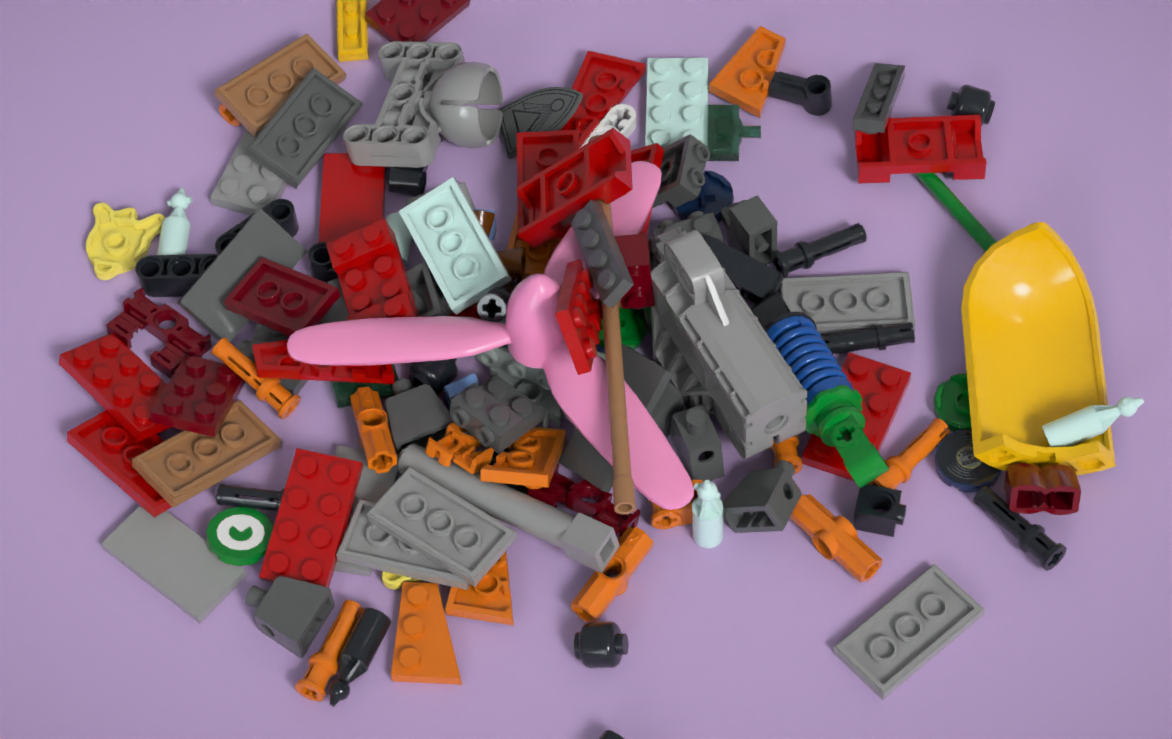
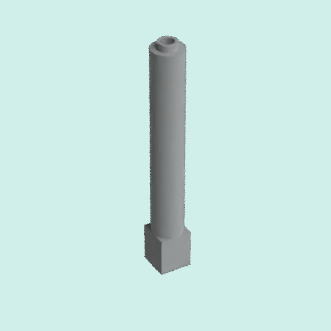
M410 444L402 449L398 455L397 464L400 474H403L410 466L488 515L563 549L568 558L600 573L603 572L620 547L613 527L582 513H578L575 517L505 484L480 481V473L476 472L472 475L452 460L449 467L443 466L438 463L439 459L437 457H429L425 453L426 448L417 444Z

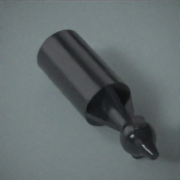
M364 608L339 655V679L333 681L329 687L331 706L334 707L339 701L346 699L350 694L349 683L368 670L391 625L390 618L381 611L373 608Z

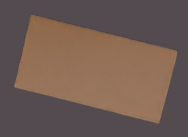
M306 33L215 90L214 96L256 137L313 68L337 85L346 79L347 74Z
M238 400L231 407L215 437L184 430L133 458L132 467L174 508L280 448L281 439L241 400Z

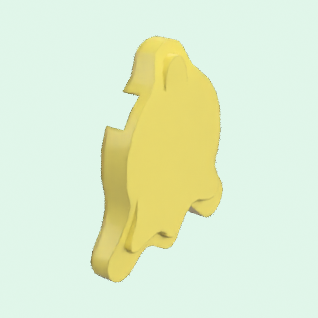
M106 203L96 204L92 210L95 217V225L86 240V252L91 264L94 266L96 277L100 280H110L118 274L134 269L137 262L149 253L150 244L153 238L161 233L162 222L166 217L157 213L145 219L137 220L138 215L134 208L130 207L114 211Z

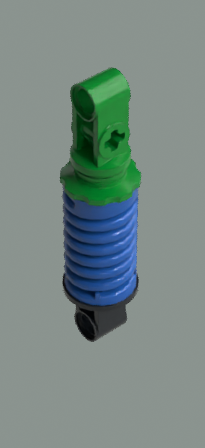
M778 291L751 307L750 310L754 316L758 318L759 323L773 344L776 345L777 350L788 366L792 368V372L802 387L807 390V398H805L807 400L806 431L820 437L826 445L836 447L844 460L845 467L859 488L889 470L888 466L863 431L865 417L862 414V396L853 388L841 366L837 363L836 358L832 355L831 350L817 331V326L812 317L804 312H791Z

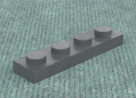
M874 64L853 117V130H860L866 134L884 133L905 77V65Z
M591 199L583 209L577 212L571 224L603 304L613 308L634 283L602 205Z

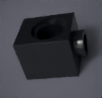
M869 484L860 488L854 511V528L859 531L894 537L896 524L903 525L906 513V505L900 504L902 491ZM876 509H884V510H886L887 512L879 513V512H876L875 510H876Z

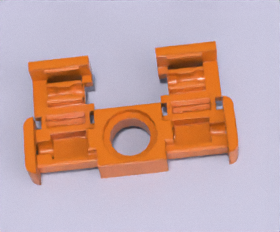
M454 422L448 425L445 437L436 442L429 438L425 453L431 458L437 457L439 459L438 463L443 466L449 467L453 459L455 464L473 475L486 464L491 463L494 449L490 447L483 452L481 450L475 452V449L482 444L474 435L463 433L462 431H468L457 426ZM514 443L511 444L508 447V449H512L514 447Z

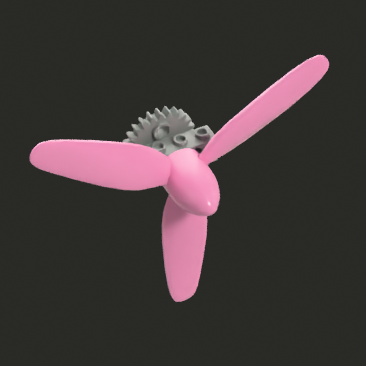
M645 161L631 163L633 190L611 202L614 236L640 233L661 184V170L656 165ZM573 227L568 230L553 251L544 274L530 275L515 287L507 304L506 316L499 322L454 316L367 318L309 326L295 331L288 339L287 349L291 358L296 361L319 365H383L449 360L475 355L476 360L490 367L489 379L497 374L545 409V418L541 421L544 428H547L548 422L551 420L557 426H560L561 418L565 417L575 425L581 434L613 466L605 354L597 351V357L593 360L591 372L578 375L555 316V309L567 263L580 259L583 268L589 269ZM594 283V288H591L594 298L598 299L600 296ZM624 380L631 475L634 487L651 502L664 509H679L687 505L694 497V488L690 476L656 422Z

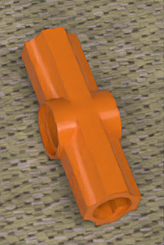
M369 386L358 388L350 396V403L358 429L359 445L364 451L368 469H373L377 474L389 472L394 465H397V456L388 428L387 413L382 408L378 391H373Z
M803 494L800 497L790 518L812 538V542L818 552L828 560L835 559L860 583L870 580L882 566V558L858 538L856 529L844 516L838 515L835 517L811 494Z
M636 526L634 528L628 527L618 540L620 547L603 572L595 571L572 601L571 610L580 619L587 623L598 622L615 597L626 591L629 578L653 547V540L649 538L645 531ZM613 572L619 574L618 576H615V577H608V576H606L608 573H613Z

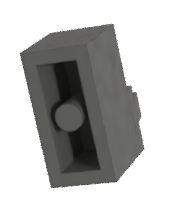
M757 195L738 203L735 202L728 207L722 208L720 210V218L727 230L728 245L766 265L770 264L771 252L777 250L778 222Z

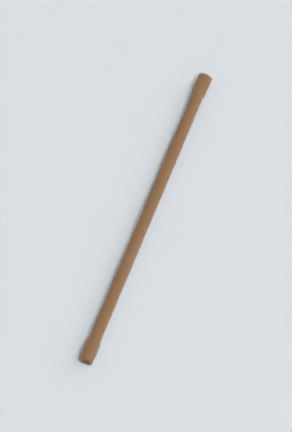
M600 135L591 137L588 143L594 140L595 138L599 137ZM601 199L595 200L602 205L613 232L611 203L606 204ZM601 301L614 473V510L619 514H630L635 511L636 503L634 481L631 475L619 304L617 303L611 308Z

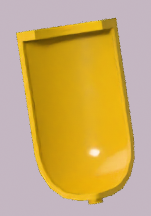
M1045 222L1031 223L1027 227L1014 231L994 243L974 264L963 288L961 313L974 456L980 461L1003 471L1006 470L1007 466L1018 463L1032 464L1040 468L1054 464L1066 465L1074 468L1076 475L1106 470L1116 466L1111 426L1103 434L1071 447H1050L1041 427L1044 424L1090 405L1108 406L1098 318L1094 299L1085 274L1071 249Z

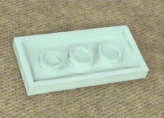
M648 58L645 146L658 143L664 148L691 134L708 147V58Z
M454 177L399 211L451 310L456 315L479 301L495 287H501L512 280Z

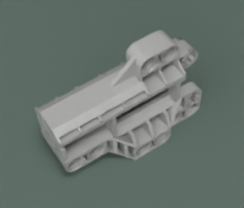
M681 226L650 239V250L658 264L651 271L655 306L643 307L638 309V311L642 315L646 328L652 336L653 361L673 373L669 382L680 391L686 410L704 405L708 414L715 416L743 459H747L772 447L773 441L779 444L806 430L807 400L805 398H807V390L802 387L792 372V368L788 366L777 350L776 345L773 344L759 323L758 318L754 316L740 295V291L731 282L725 273V269L721 267L718 259L697 230L686 233V231L681 232Z

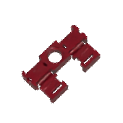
M143 288L134 292L133 299L126 298L122 303L124 311L106 324L107 333H114L129 349L132 347L131 339L133 338V333H138V329L143 330L144 326H146V331L164 342L165 348L160 352L156 350L150 355L151 366L170 379L185 354L202 357L212 348L210 334L203 337L189 327V321L185 316L166 303L160 307L145 296V289ZM167 320L176 323L169 329L159 327L160 323Z
M557 464L548 488H528L527 495L557 508L559 502L562 504L566 502L565 506L569 509L613 527L616 535L620 533L619 537L623 535L628 527L634 528L638 525L639 509L633 514H619L615 512L614 504L611 503L613 494L600 490L585 479L577 483L558 473L559 464ZM581 498H591L595 500L596 503H588L583 501Z

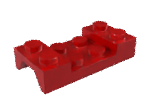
M981 115L889 118L884 133L866 134L860 130H854L858 184L889 183L890 174L952 172L953 180L985 179L987 161L986 158H983Z
M612 128L517 186L516 192L527 207L529 224L517 230V236L535 248L558 234V222L585 207L591 199L594 201L601 199L606 204H610L633 190L630 140Z
M385 218L326 244L332 267L338 274L349 314L346 317L347 321L367 318L419 317L395 233Z

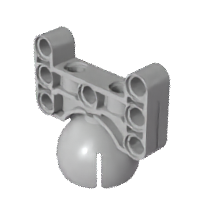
M388 42L379 48L378 56L385 78L392 82L377 120L375 124H354L345 129L342 136L351 162L359 166L413 168L428 166L434 161L441 141L439 132L448 141L460 147H486L493 144L498 137L502 123V111L498 109H479L476 106L465 105H501L503 103V91L499 74L494 67L485 63H465L462 48L457 43Z

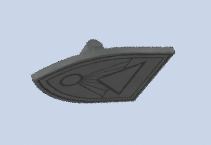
M549 87L533 91L499 108L498 110H501L503 114L500 132L507 157L511 159L517 156V133L561 130L577 110L583 94L569 88Z

